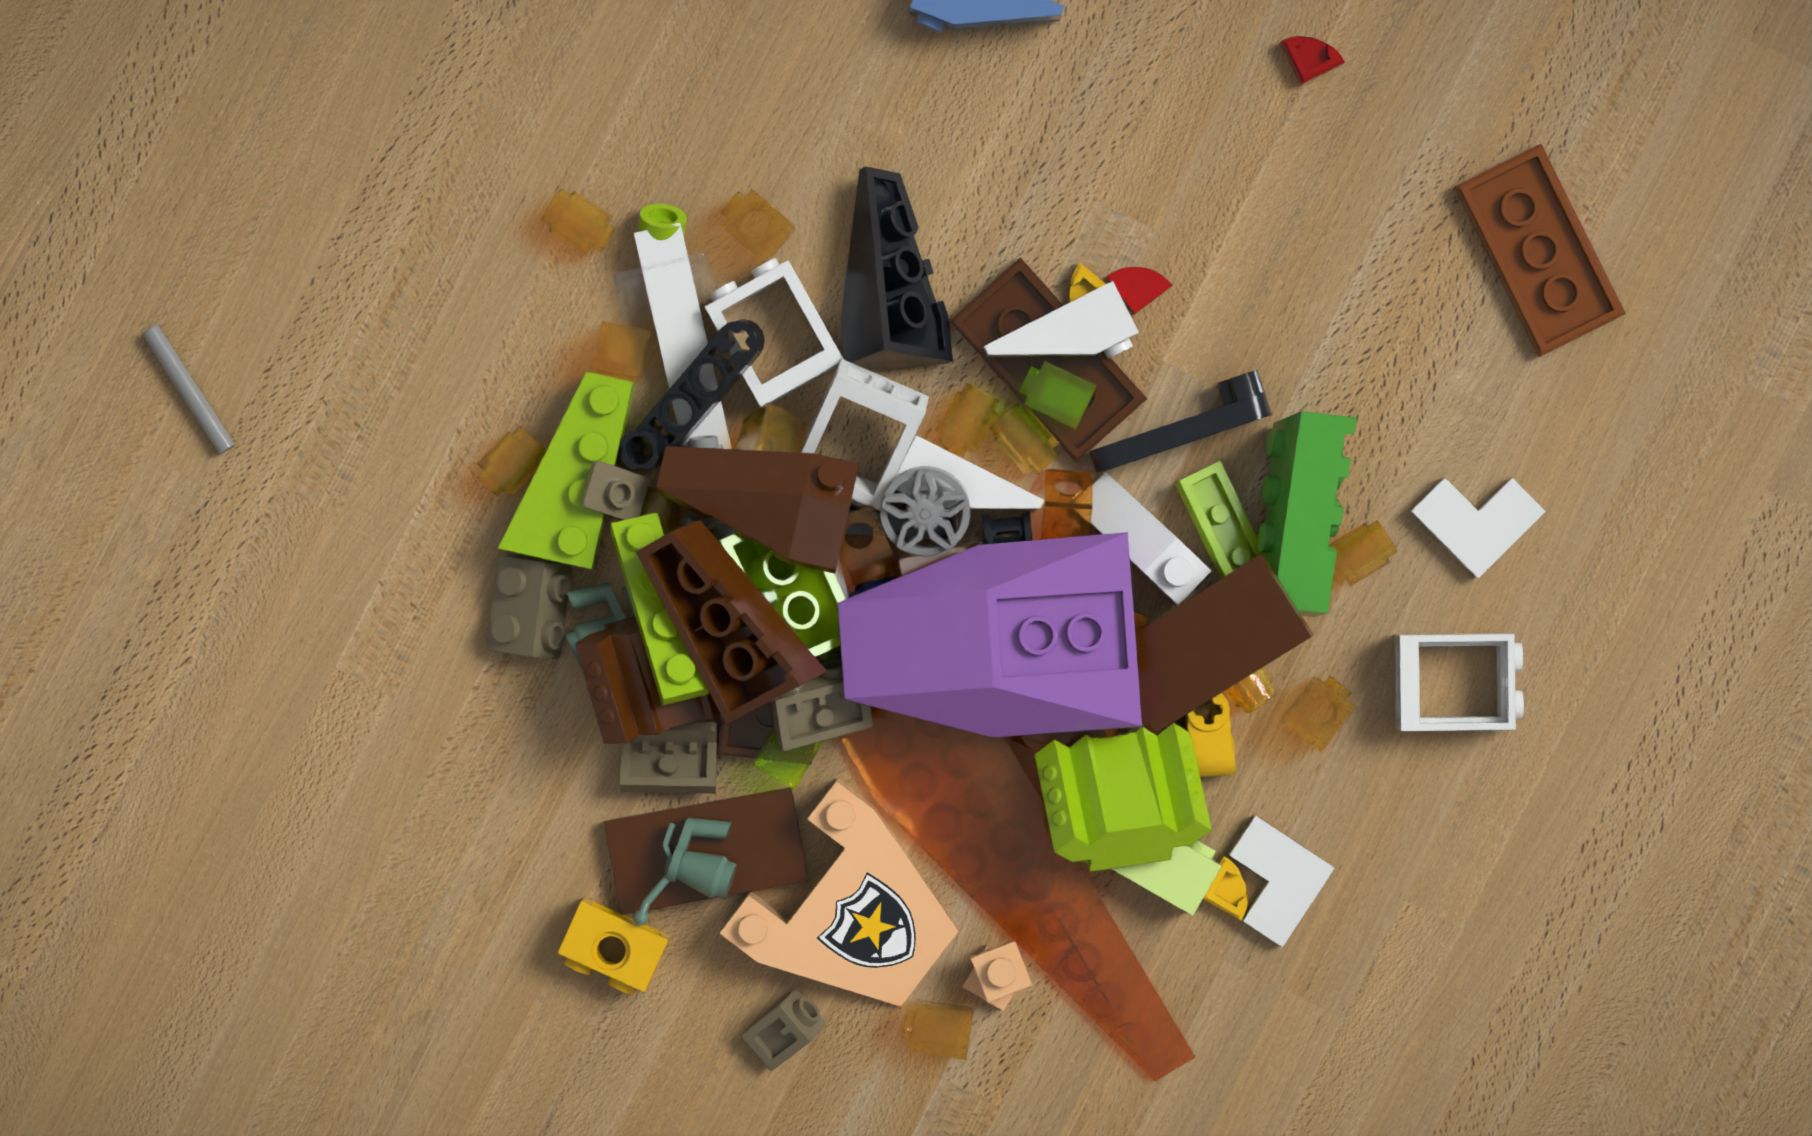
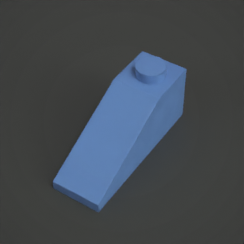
M912 0L910 5V13L917 16L915 23L938 33H942L944 27L952 30L1059 21L1064 9V5L1051 0Z

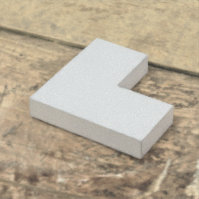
M1442 478L1410 510L1446 549L1478 579L1546 512L1513 478H1509L1478 510L1446 478Z
M1256 815L1252 817L1229 852L1231 857L1268 880L1244 915L1242 921L1283 947L1335 868Z

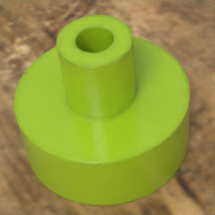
M650 204L640 210L638 232L647 230L654 239L666 240L674 235L680 227L671 224L680 223L684 237L687 216L681 209L672 205Z

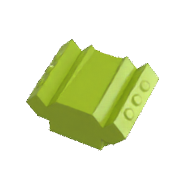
M1175 723L1158 735L1144 727L1126 735L1104 738H1091L1085 735L1070 747L1054 739L1035 754L1054 853L1071 862H1085L1090 872L1171 860L1174 847L1193 845L1212 831L1191 733Z

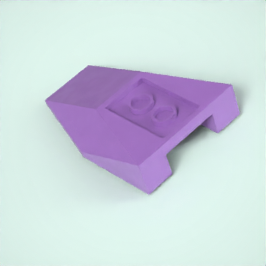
M1128 532L977 545L837 603L845 700L991 738L1142 726Z

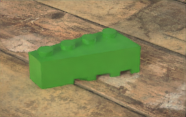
M1300 411L1274 422L1273 428L1269 429L1266 436L1265 453L1267 457H1271L1270 474L1264 478L1261 497L1263 504H1267L1266 523H1262L1259 529L1258 549L1263 552L1266 560L1302 616L1316 617L1328 614L1337 556L1336 548L1329 546L1330 537L1336 536L1342 522L1344 507L1336 499V492L1340 488L1343 478H1348L1351 458L1344 457L1342 452L1345 434H1355L1356 417Z

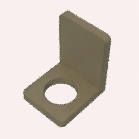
M595 460L592 463L580 504L583 507L607 514L608 517L618 520L639 517L651 478Z

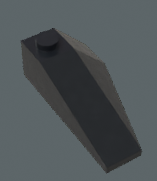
M867 166L859 169L841 311L844 360L862 368L879 371L953 362L948 313L944 301L936 302L928 279V275L934 273L929 258L922 260L914 238V234L918 230V224L901 174Z

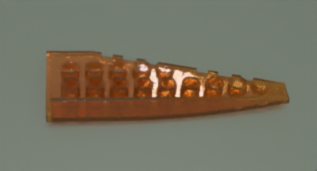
M870 706L873 720L872 728L838 737L879 806L1013 940L1015 939L1016 943L1154 1081L1195 1058L1194 1053L1079 861L1071 862L1054 853L1045 804L1004 737L991 738Z

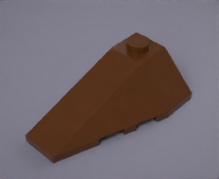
M666 446L655 492L705 519L712 517L733 528L736 536L747 542L750 538L773 550V556L788 564L835 574L859 463L814 453Z

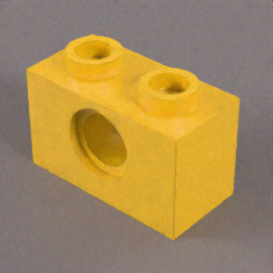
M584 897L578 906L558 954L567 957L564 964L569 968L586 975H590L594 969L610 977L608 981L610 986L627 994L634 995L636 989L642 992L646 991L671 935L646 924L638 926L634 923L633 918L621 915V913ZM609 936L619 938L625 945V956L618 961H610L604 958L600 952V942L602 939Z

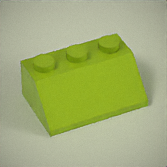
M733 534L719 541L815 657L840 646L837 603L845 600V597L834 573L788 564L773 556V550L751 538L747 542Z

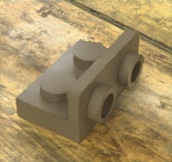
M832 658L822 662L821 665L827 672L771 701L777 744L782 751L873 727L870 706L844 699L841 658Z

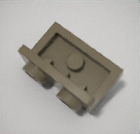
M498 556L486 650L529 657L558 659L565 639L564 623L568 600L566 592L571 591V565Z
M706 720L694 721L670 728V730L663 731L659 735H638L629 743L621 744L620 792L716 794L717 724L707 722Z

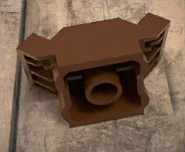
M636 616L604 624L605 630L589 634L575 643L604 744H627L638 735H659L673 727L694 721L714 720L721 715L710 693L662 706Z

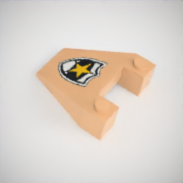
M837 778L808 815L807 819L843 846V850L790 919H787L751 891L724 924L720 934L758 963L901 1007L959 931L875 806Z

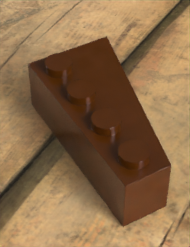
M701 520L673 530L636 551L726 725L827 672Z

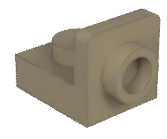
M795 988L777 1006L749 1026L741 1036L772 1072L810 1043L826 1023L820 1016V1012L814 1002L804 997Z

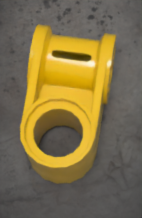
M1220 693L1211 699L1214 704L1219 705V710L1211 711V719L1204 720L1201 713L1194 710L1185 715V730L1191 733L1200 777L1235 775L1236 772L1230 707L1228 700Z

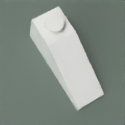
M1112 281L985 345L983 349L987 357L1095 356L1104 351L1107 359H1110L1133 347L1130 338L1138 334L1139 331Z
M917 435L897 473L899 475L905 470L919 466L943 469L956 477L963 485L970 501V509H1040L1044 502L1043 499ZM922 476L919 491H930L925 476ZM933 477L937 486V495L942 492H955L948 483ZM914 478L901 484L896 489L899 491L898 493H907L912 496L911 489ZM961 500L944 501V507L951 508Z
M1106 472L1073 505L1101 534L1128 532L1130 562L1175 605H1179L1211 572L1189 548Z

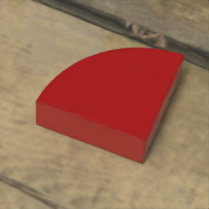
M1294 36L1280 42L1300 85L1345 63L1334 47L1315 38Z
M1126 267L1106 276L1109 283L1114 282L1122 300L1133 315L1173 286L1158 272L1143 267Z

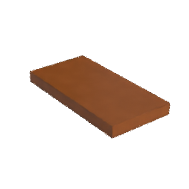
M1542 144L1454 187L1538 357L1626 314Z

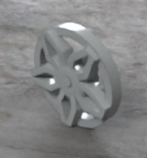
M931 466L910 468L897 475L884 491L880 507L882 526L890 540L905 552L929 556L948 551L963 537L970 521V501L967 492L956 477L943 469ZM922 476H925L930 491H919ZM933 477L948 483L955 492H942L937 495V486ZM914 478L911 489L912 496L907 493L893 494L901 484ZM961 500L950 509H945L944 501ZM889 502H905L907 504L906 510H900L889 504ZM963 509L961 522L954 532L950 521L944 517H952ZM888 512L899 519L907 518L901 523L899 533L891 525ZM939 525L947 533L948 538L946 540L934 531ZM912 526L918 532L907 541L904 539L906 531ZM925 531L928 532L929 538L937 543L934 545H917L923 539Z

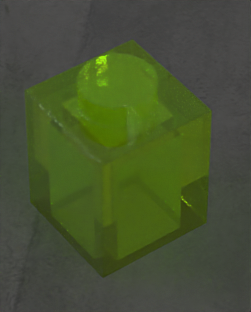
M1044 361L1040 370L1032 366L1030 367L1019 392L1027 396L1023 406L1075 430L1097 385Z

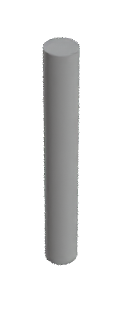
M155 325L145 331L142 336L218 454L221 455L234 447L235 443L159 325Z

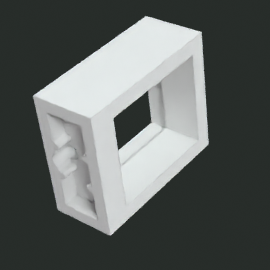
M776 258L752 270L751 273L755 279L738 288L735 281H732L712 292L710 297L713 302L705 306L719 331L727 324L722 314L724 311L785 278L823 346V351L764 384H761L753 367L750 366L743 374V377L761 408L768 406L838 367L841 358L843 359L789 260L779 264ZM732 333V336L736 342L729 350L731 355L739 350H743L734 333Z
M841 358L799 452L815 453L840 396L904 423L903 429L878 482L875 483L859 475L856 476L851 504L860 508H869L870 506L880 511L884 491L896 477L926 413L929 396Z
M1394 634L1395 729L1399 731L1516 730V719L1523 718L1524 700L1522 690H1515V671H1522L1523 668L1522 643H1515V634ZM1496 646L1497 716L1420 717L1419 647Z

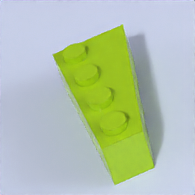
M586 371L498 549L587 569H596L607 514L581 506L580 500L592 463L595 460L616 467L619 465L622 452L620 442L626 434L636 383Z

